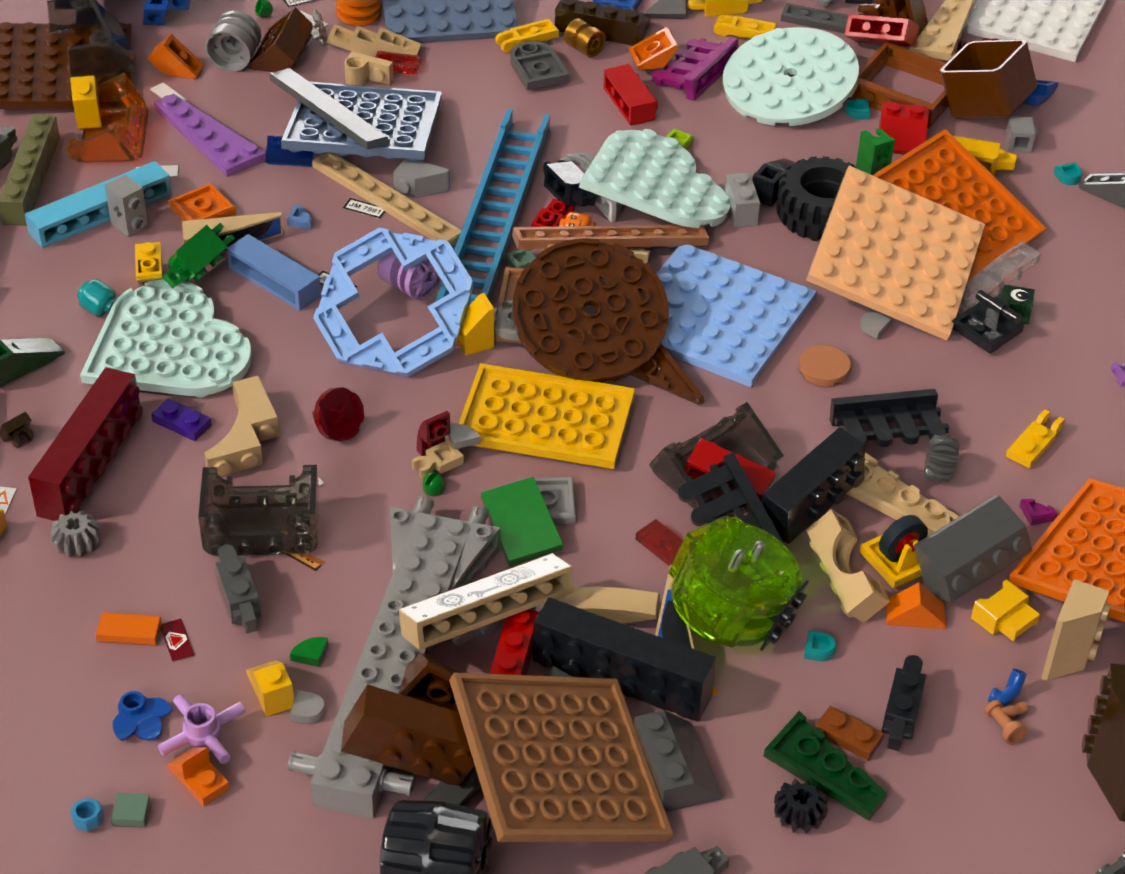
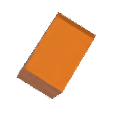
M920 582L889 598L890 602L886 605V625L945 629L944 603Z

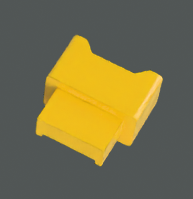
M1006 579L1003 581V588L989 599L979 598L974 603L971 619L993 636L1000 631L1014 642L1018 636L1033 625L1038 624L1040 614L1027 605L1029 596Z

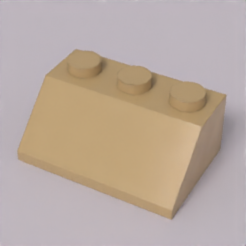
M1076 579L1073 580L1057 619L1041 679L1048 681L1083 671L1088 659L1094 661L1100 645L1094 641L1100 642L1105 628V624L1100 623V621L1106 622L1111 605L1106 603L1109 594L1108 590Z

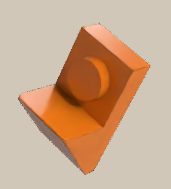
M193 747L167 763L168 769L203 806L230 790L229 782L210 763L207 747Z

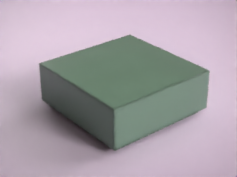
M523 249L506 254V262L511 268L524 269L526 265H529L536 258L530 250Z
M117 793L112 814L113 826L145 827L150 805L149 794Z

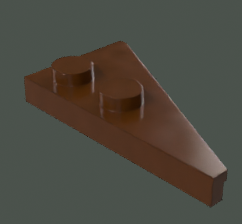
M662 343L648 363L630 374L697 405L704 402L703 395Z

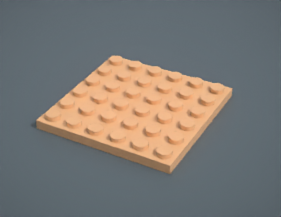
M848 166L806 281L947 341L951 335L954 325L952 320L957 316L985 224L852 166Z

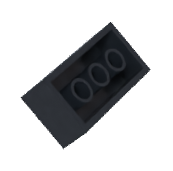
M837 428L763 493V506L782 541L787 545L813 522L825 515L831 506L839 504L848 491L853 487L857 488L864 480L865 444L843 428Z

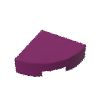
M1021 499L1019 506L1030 525L1052 522L1058 516L1054 508L1049 505L1046 507L1035 503L1034 499Z

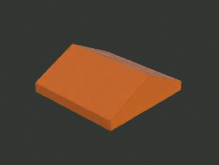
M666 27L628 49L638 69L645 70L664 68L678 50V46Z

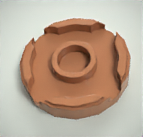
M811 346L799 356L798 371L804 375V379L809 383L829 387L834 386L836 382L840 381L842 383L847 379L850 373L851 361L847 354L833 346Z

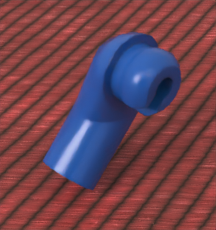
M1013 668L1003 692L997 688L992 689L988 698L989 703L993 700H999L1003 707L1009 705L1019 696L1027 674L1022 670Z

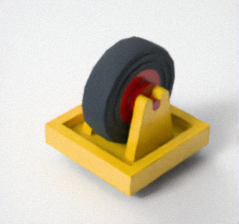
M916 515L903 516L888 526L882 535L862 543L859 552L887 583L895 589L922 576L914 544L927 537L928 528Z

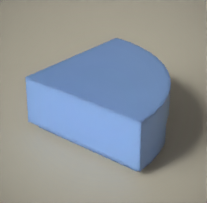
M294 204L287 218V226L311 230V215L305 211L304 207Z

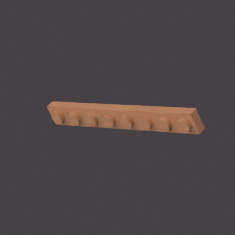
M681 225L513 227L512 233L517 249L523 250L547 249L548 244H557L567 240L583 238L599 239V242L615 245L616 243L625 248H673L683 245L698 247L708 246L709 236L703 225H700L699 228Z

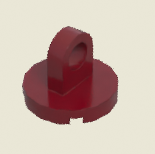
M344 387L329 388L317 400L312 414L318 431L326 439L341 442L350 440L360 431L358 428L364 421V406L360 397L355 392H351Z

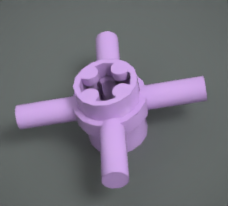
M183 694L177 695L173 702L184 715L183 732L157 745L161 755L164 756L189 743L192 748L207 747L220 764L227 763L231 756L218 740L221 725L245 713L242 703L238 702L215 714L213 707L209 704L197 703L191 705Z

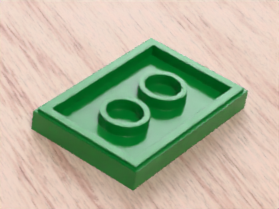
M534 477L481 492V499L484 507L489 512L488 516L492 526L500 527V545L509 566L563 550L562 541Z

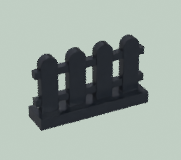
M935 389L831 398L829 418L831 425L836 427L842 426L844 430L864 443L865 447L866 441L875 440L877 445L881 447L891 446L893 438H902L904 443L913 445L918 443L919 436L928 435L931 440L934 435L942 436L949 433L948 424H942L939 418L941 410L937 407L938 394ZM913 419H920L923 426H916ZM894 421L897 428L890 429L887 422ZM861 424H868L871 431L864 432Z
M734 452L723 456L722 467L718 468L717 464L710 466L711 472L694 480H692L691 476L684 478L685 484L679 487L678 498L685 503L694 500L698 508H695L691 513V522L699 527L708 525L711 532L707 533L704 537L705 548L710 551L720 548L724 555L718 559L717 564L722 561L729 566L735 551L731 552L728 544L744 536L747 537L750 544L737 550H742L745 553L743 562L746 565H750L747 559L756 541H763L766 545L759 558L761 564L768 562L767 556L771 555L774 562L785 557L786 546ZM729 483H732L735 489L732 492L728 486ZM720 488L723 496L705 504L702 496ZM742 507H745L748 513L745 516L741 510ZM733 512L737 519L718 528L715 520ZM755 531H758L759 535L761 536L760 539L756 538L754 534Z

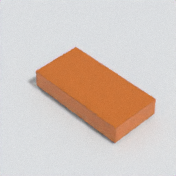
M102 612L96 631L97 642L156 645L162 624L161 616Z

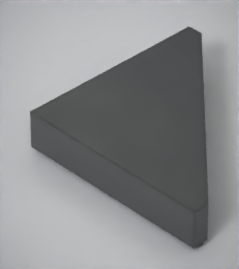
M659 0L646 10V14L649 18L685 19L686 0Z

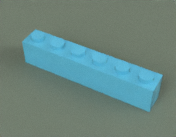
M153 161L25 213L28 233L42 248L110 220L105 184L126 175L143 188L145 205L172 195L170 175L156 161Z

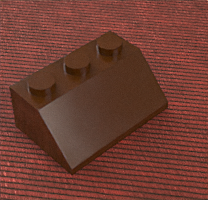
M294 7L267 29L247 67L267 72H275L287 68L292 69L299 61L297 57L305 50L304 44L312 37L310 34L313 29L312 22Z
M420 652L406 667L398 694L459 712L449 680L453 673L461 672Z

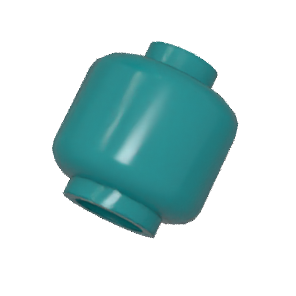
M99 279L85 281L77 293L79 306L96 317H101L106 312L109 314L111 307L116 301V291Z

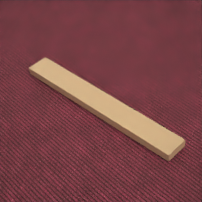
M325 152L312 160L313 168L386 211L430 240H445L450 243L451 247L457 244L462 230L337 154Z

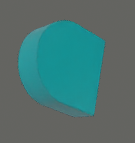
M853 99L847 102L846 115L852 119L869 120L870 109L868 100Z
M1076 162L1055 166L1053 172L1058 180L1066 185L1080 183L1083 174Z
M809 630L804 659L821 662L832 659L836 651L835 639L830 634Z

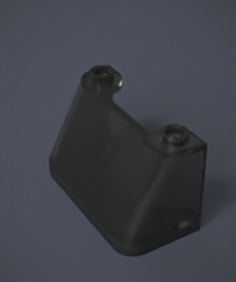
M746 402L735 409L736 413L733 416L730 415L729 417L722 418L716 425L683 443L678 442L675 444L673 442L664 447L652 460L649 467L660 480L678 495L679 487L685 484L684 478L688 477L685 472L687 460L700 438L716 443L718 446L740 454L754 463L766 466L772 471L779 467L776 463L784 455L749 403ZM729 483L728 486L730 490H733L734 487L732 483ZM719 488L702 496L706 504L721 497L723 493ZM694 500L687 503L693 509L698 508Z

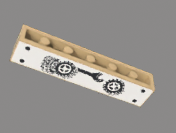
M552 553L399 609L401 634L417 649L422 650L544 604L549 597L557 599L574 592L572 566Z

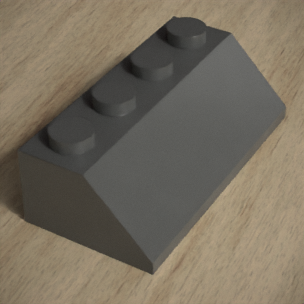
M999 495L992 496L914 544L925 587L939 599L953 602L1032 551L1026 525Z

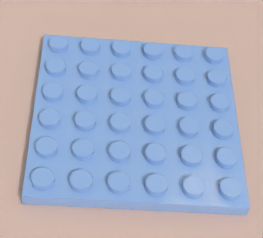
M692 245L678 246L656 273L665 289L669 306V318L662 345L677 360L752 387L814 302L817 291L693 247Z

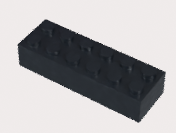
M550 597L534 620L533 661L545 667L555 666L572 677L617 679L622 694L626 697H632L649 703L654 707L671 711L683 718H690L698 722L701 719L713 694L716 666L715 656Z

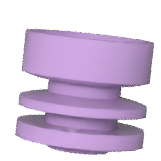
M394 252L382 257L378 262V275L383 281L399 288L400 291L417 300L430 295L441 280L428 258L406 271Z

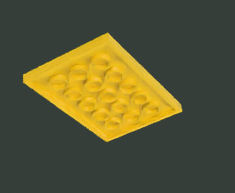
M480 363L458 424L467 425L479 434L480 444L472 446L614 469L633 404L635 388L574 380L562 376Z

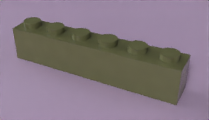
M32 114L0 195V213L3 225L27 226L25 213L34 209L60 139L56 115Z

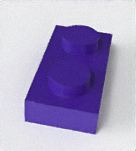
M169 398L151 413L152 422L193 441H196L212 426L210 417Z

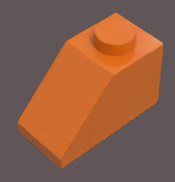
M172 33L157 44L147 58L164 75L195 79L204 66Z

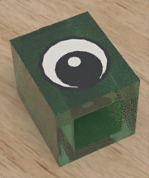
M1004 285L1002 294H997V297L1008 303L1009 308L1022 316L1020 320L1022 323L1029 325L1035 289Z

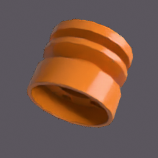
M336 0V16L342 22L353 26L373 24L381 16V0Z

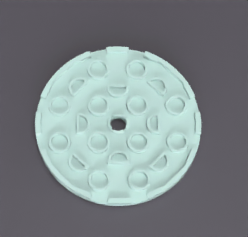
M804 27L776 28L773 31L754 36L731 55L723 72L724 92L728 102L737 112L744 117L749 115L756 118L758 123L773 126L776 123H789V126L803 125L823 119L843 107L842 103L848 97L851 98L858 86L859 64L853 49L844 40L829 32Z

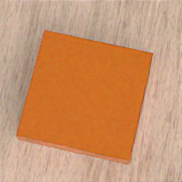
M212 183L169 200L170 208L183 221L230 217L236 214V207Z

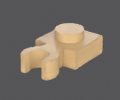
M450 440L427 449L426 456H418L412 460L413 470L420 468L421 479L434 470L442 474L464 464L463 454L458 449H453Z

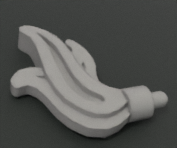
M313 9L314 16L312 18L314 23H312V26L315 29L312 30V35L314 39L319 38L320 43L324 46L326 45V29L322 22L321 14H318L317 10Z
M577 152L566 155L565 158L560 160L580 164L581 170L585 173L594 157L585 152Z

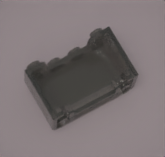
M303 465L300 476L296 478L295 475L289 476V485L234 486L233 477H227V480L221 478L217 473V467H203L198 519L202 547L205 552L218 556V550L224 544L234 546L237 555L245 556L307 554L317 548L320 498L317 465Z

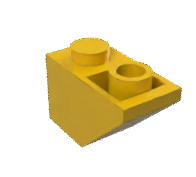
M160 242L135 244L136 280L138 283L163 279L164 264Z

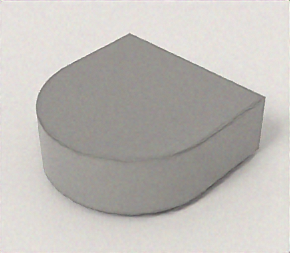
M869 312L861 317L860 329L865 334L878 339L890 326L891 319L876 312Z
M298 690L290 712V721L301 723L319 721L325 713L323 698L316 693Z

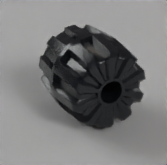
M417 800L397 801L388 815L384 828L380 851V874H487L490 867V860L487 858V854L492 846L493 839L489 836L492 828L491 818L484 810L453 803Z

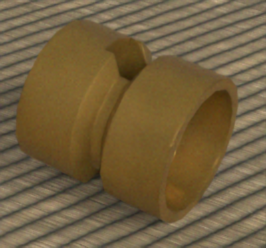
M576 18L568 24L564 33V41L584 55L592 58L597 56L603 49L606 36L599 29L592 27L580 18Z

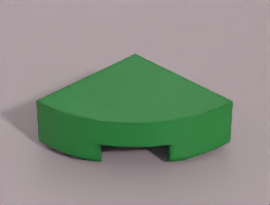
M314 637L300 642L292 649L290 661L319 667L329 645L328 638Z

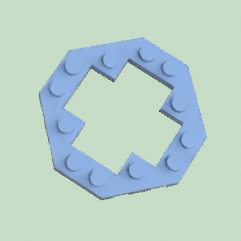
M379 227L334 253L333 265L329 276L326 278L321 293L322 298L319 307L316 308L313 319L339 363L410 377L454 351L474 283L448 241L425 239L424 236L405 232L403 234L391 232L390 229ZM391 252L395 253L405 271L428 258L449 292L447 296L427 306L439 327L395 353L383 333L359 345L338 310L360 297L349 276Z

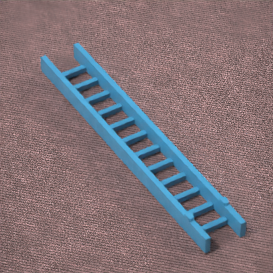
M507 109L454 250L465 269L489 272L487 279L471 277L474 287L483 288L482 293H485L489 301H491L512 240L513 227H516L550 130V114H544L541 125L538 128V133L531 134L510 131L513 124V109ZM507 139L534 142L533 148L505 143ZM502 152L527 155L529 159L527 162L500 157ZM497 166L525 170L523 175L495 172ZM492 180L520 184L518 190L490 186ZM487 194L515 198L513 204L485 200ZM482 208L510 212L508 219L479 215ZM476 223L505 227L503 233L474 230ZM471 238L497 241L499 245L498 248L469 245V241ZM465 253L494 257L492 264L463 260ZM443 283L436 301L449 294ZM471 294L468 306L476 299L478 295Z

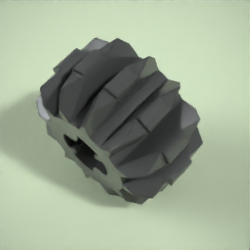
M934 435L932 437L924 463L926 478L938 482H949L958 462L960 446L957 439L946 435Z

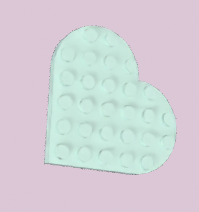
M644 129L643 131L617 130L611 134L590 164L579 185L581 189L685 227L699 228L700 225L710 224L711 227L717 226L725 221L730 209L729 197L725 191L713 182L709 175L695 172L696 162L692 155L679 145L676 139L663 137L650 129Z
M164 279L145 282V286L139 287L134 291L131 288L126 290L116 299L80 374L81 383L94 384L104 368L108 367L135 374L137 386L143 391L202 398L233 386L232 382L239 381L245 376L251 365V346L248 338H245L240 333L238 327L229 322L215 319L213 301L211 297L208 298L203 293L201 287L185 281L172 289Z

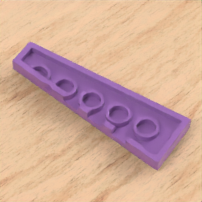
M167 95L154 101L155 110L226 177L267 160L266 152L257 147L256 144L249 142L177 95Z

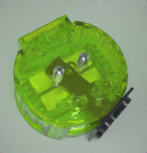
M728 516L688 532L668 572L673 578L670 589L673 605L679 616L691 629L712 642L732 648L735 646H751L763 642L760 648L761 651L770 642L775 644L784 631L782 627L788 629L797 615L794 613V609L798 610L806 599L807 594L804 593V590L809 582L806 580L802 585V574L799 564L792 552L779 539L761 528L744 523L737 517L729 518Z

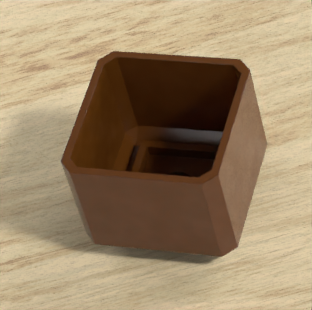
M1025 39L973 41L967 43L940 69L950 113L956 119H1008L1037 88L1029 47Z

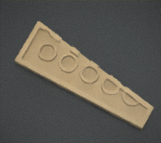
M945 0L917 37L915 47H910V50L935 59L949 61L955 55L958 41L962 37V30L967 25V18L971 15L976 0Z
M866 452L864 480L857 488L853 487L846 493L895 520L907 515H916L927 526V536L960 517L946 509L945 506L935 499L928 500L922 496L920 489L913 484L908 486L900 481L899 475L892 470L887 472L878 466L879 461Z

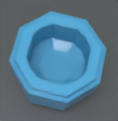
M91 798L75 802L70 811L75 828L83 831H90L99 827L104 819L103 809L99 801Z

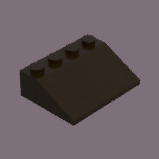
M1111 663L1107 676L1102 675L1101 696L1096 695L1095 715L1089 716V735H1083L1082 753H1087V767L1119 821L1125 822V665Z

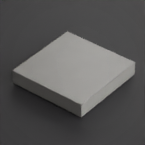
M573 477L534 478L554 525L576 524ZM518 478V481L524 480V479H527V478Z

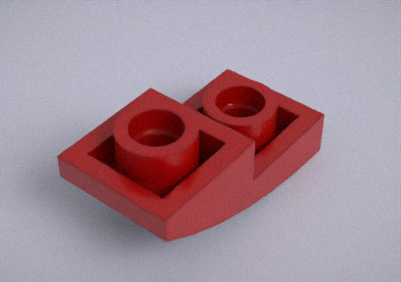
M553 198L546 209H540L531 223V227H559L561 218L565 219L569 212H575V205L567 206L564 202Z

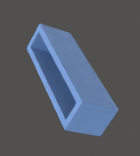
M247 234L226 248L230 269L297 310H302L321 296L320 277L316 273L309 271L296 261L289 259L279 251L264 244L261 240H257Z

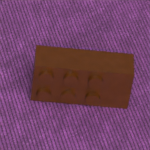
M367 684L344 721L341 752L456 786L461 785L475 765L459 712Z

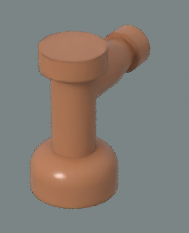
M993 700L985 707V713L990 718L993 717L1003 728L1002 737L1009 745L1016 744L1025 737L1027 733L1025 725L1020 721H1012L1010 719L1018 714L1027 713L1028 708L1025 702L1022 701L1015 705L1003 707L999 700Z

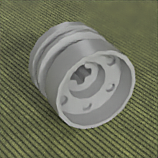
M225 12L219 17L214 29L206 40V54L211 62L223 70L233 72L242 70L249 64L253 53L261 41V29L258 23L244 12Z

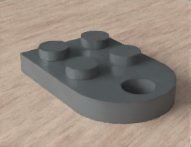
M527 41L517 44L512 48L510 53L511 65L527 90L569 82L570 74L551 46L542 42Z

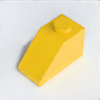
M95 77L70 78L78 130L102 128L98 87Z
M485 293L479 294L466 310L456 343L457 347H461L465 356L494 348V308Z
M274 660L246 669L266 717L292 709L294 703L293 685L282 662Z

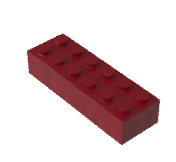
M105 367L28 476L37 517L56 521L59 520L60 514L69 515L71 510L73 513H78L81 503L87 495L91 494L95 482L99 476L104 474L107 464L111 458L117 455L119 446L124 439L126 440L129 437L132 427L142 417L143 408L140 406L139 400L140 389L137 386L135 374Z

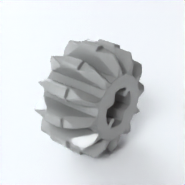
M71 510L69 515L60 514L59 520L52 522L50 536L58 553L65 552L68 558L73 554H78L81 557L82 552L91 553L92 548L99 545L101 531L93 514L86 515L83 510L73 513Z

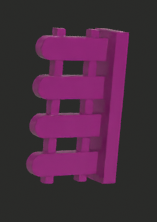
M730 37L724 43L720 42L719 44L706 41L704 38L688 40L687 50H677L675 52L676 60L670 59L664 67L665 71L656 70L652 72L653 82H656V85L659 86L662 84L674 86L677 90L686 89V99L695 100L723 74L727 61L739 48L738 38Z

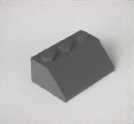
M665 710L634 717V727L665 812L722 799V793L691 722Z

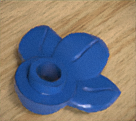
M138 691L127 692L118 703L119 714L113 720L114 733L121 741L128 739L134 734L143 740H156L162 733L160 718L169 715L172 712V708L162 698H146Z

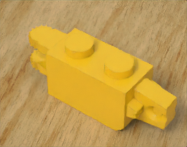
M688 0L687 7L692 10L703 9L705 17L721 16V14L737 15L744 14L748 10V4L763 2V0Z
M953 136L993 176L995 175V170H1014L1016 154L1000 149V143Z

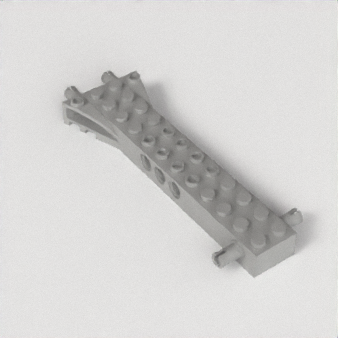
M424 495L417 498L413 511L390 507L393 575L323 752L319 757L292 751L289 757L288 771L313 775L310 782L313 806L374 819L384 790L407 796L412 795L415 786V776L391 772L392 767L341 752L344 721L367 684L398 694L406 667L421 652L427 656H433L437 644L419 650L402 636L399 609L470 584L473 576L485 569V563L488 559L500 552V527L484 525L489 515L486 508L481 506L477 515L479 506H473L468 521L431 515L430 512L434 506V501L426 496L425 502L422 504Z

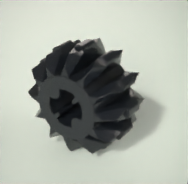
M796 778L792 781V784L784 782L780 791H777V794H775V817L780 818L782 827L791 825L793 833L798 828H802L807 834L810 827L818 829L821 821L826 818L828 812L827 794L821 793L820 785L810 786L809 779L804 783H799Z

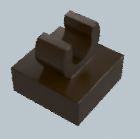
M26 411L2 424L0 437L4 443L11 439L13 446L19 448L22 444L18 438L19 435L26 436L29 442L33 440L34 433L28 428L32 420Z

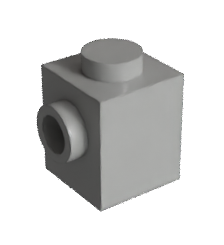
M1009 117L1005 134L1008 152H1032L1033 143L1037 140L1038 129L1034 127L1032 117Z

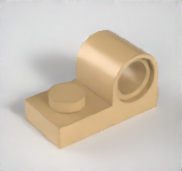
M352 51L344 62L346 84L363 86L368 80L390 85L394 81L393 62Z

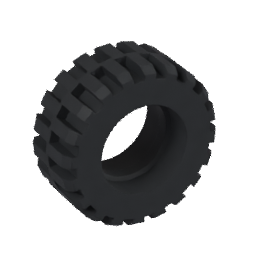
M823 156V158L810 157L808 160L801 159L796 164H791L782 173L778 188L776 210L784 226L787 225L789 231L792 233L796 232L802 238L808 237L812 241L821 240L848 166L855 168L854 164L850 162L845 163L843 159L836 158V160L830 159L827 156Z

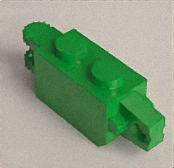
M221 223L213 229L205 225L168 259L170 269L162 278L172 289L185 281L190 282L193 278L197 282L208 272L205 268L209 264L214 267L224 258L221 253L235 238L232 234L223 240L217 236L224 228Z

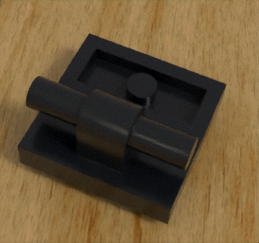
M979 290L975 296L980 301L979 303L952 320L954 324L952 329L989 354L1023 332L1024 323L1020 321L1022 318L1020 314L1009 308L1008 303L997 296H990L983 290Z

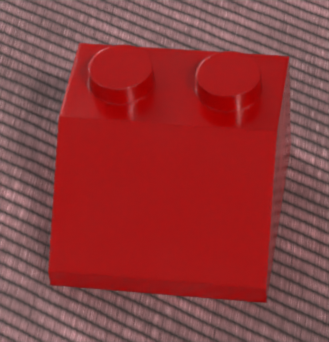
M882 102L879 129H882L890 138L893 137L895 139L893 154L905 155L926 141L929 107L918 104L907 105L897 102Z

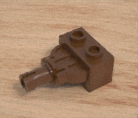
M876 0V3H860L858 6V12H863L859 13V15L910 19L919 25L918 34L928 24L923 0Z

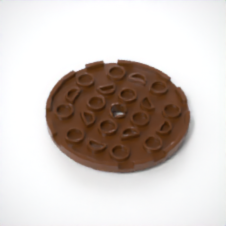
M583 238L567 240L548 247L540 252L537 258L529 265H526L514 291L512 316L515 330L524 348L543 367L565 378L602 383L624 378L636 372L650 361L664 339L669 318V306L665 289L659 277L648 263L644 264L634 256V252L616 243L615 245L599 242V239ZM587 305L594 306L597 309V313L593 316L583 311V308Z

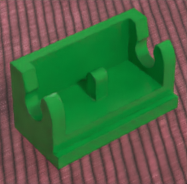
M879 128L876 129L878 136H873L867 130L860 133L856 169L860 168L863 172L874 175L892 162L895 139L893 137L890 138Z

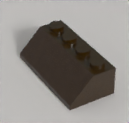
M560 0L555 8V26L559 32L565 33L568 24L572 20L580 18L592 27L605 33L606 41L634 46L642 41L650 25V19L646 13L633 9H621L612 5H600L591 1Z

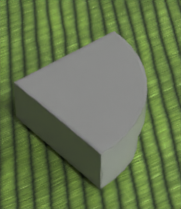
M450 424L451 433L448 434L454 450L480 444V436L473 428L463 424Z

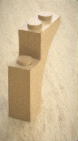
M259 376L232 382L238 415L235 424L226 437L213 448L204 452L206 470L210 479L263 465L260 441L279 437L278 418Z

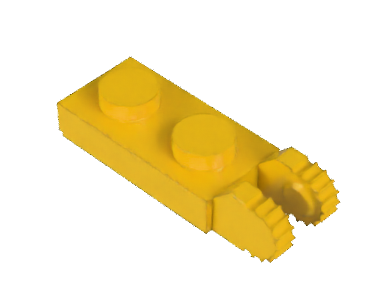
M721 14L716 20L717 23L714 24L713 31L716 35L724 37L729 34L739 38L752 39L754 36L773 31L777 28V24Z
M545 19L514 27L502 33L500 32L495 37V42L501 46L504 53H509L514 46L522 42H542L559 37V30L550 19Z
M1044 409L1036 421H1033L1007 449L1005 457L1030 469L1056 440V436L1065 424V419L1058 417L1049 429L1044 425L1048 422L1051 412Z

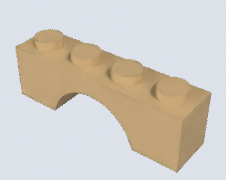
M831 509L806 530L811 539L809 542L811 548L821 559L820 567L831 580L830 587L839 596L842 602L840 607L849 618L854 617L865 623L890 602L878 579L864 571L851 574L849 558L858 538L847 518Z

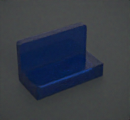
M267 136V164L312 167V160L314 159L312 151L291 152L288 149H281V139L283 136Z

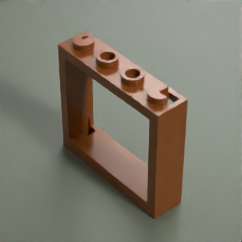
M885 42L859 70L858 86L851 98L848 97V99H867L869 107L880 111L882 102L929 107L927 128L930 129L949 106L945 90L931 104L871 81L887 65L943 85L940 69L946 62Z

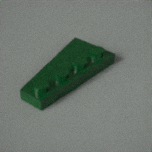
M798 711L764 749V757L804 782L809 779L811 786L820 785L822 793L827 794L830 798L869 821L886 801L887 792L860 767H854L847 760V755L839 747L835 749L825 740L826 735L817 727L815 729L806 722L807 717Z

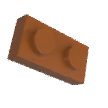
M831 705L815 725V728L817 727L826 735L825 739L869 761L884 737L883 732Z

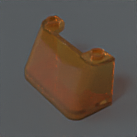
M122 73L97 85L102 128L84 129L82 141L80 142L77 139L69 140L67 153L71 159H75L77 162H129L142 158L149 110L144 98L125 73Z

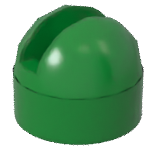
M258 0L255 6V15L261 17L270 16L273 12L272 4L268 0Z
M437 472L426 474L423 479L424 493L429 496L441 495L445 490L443 476Z

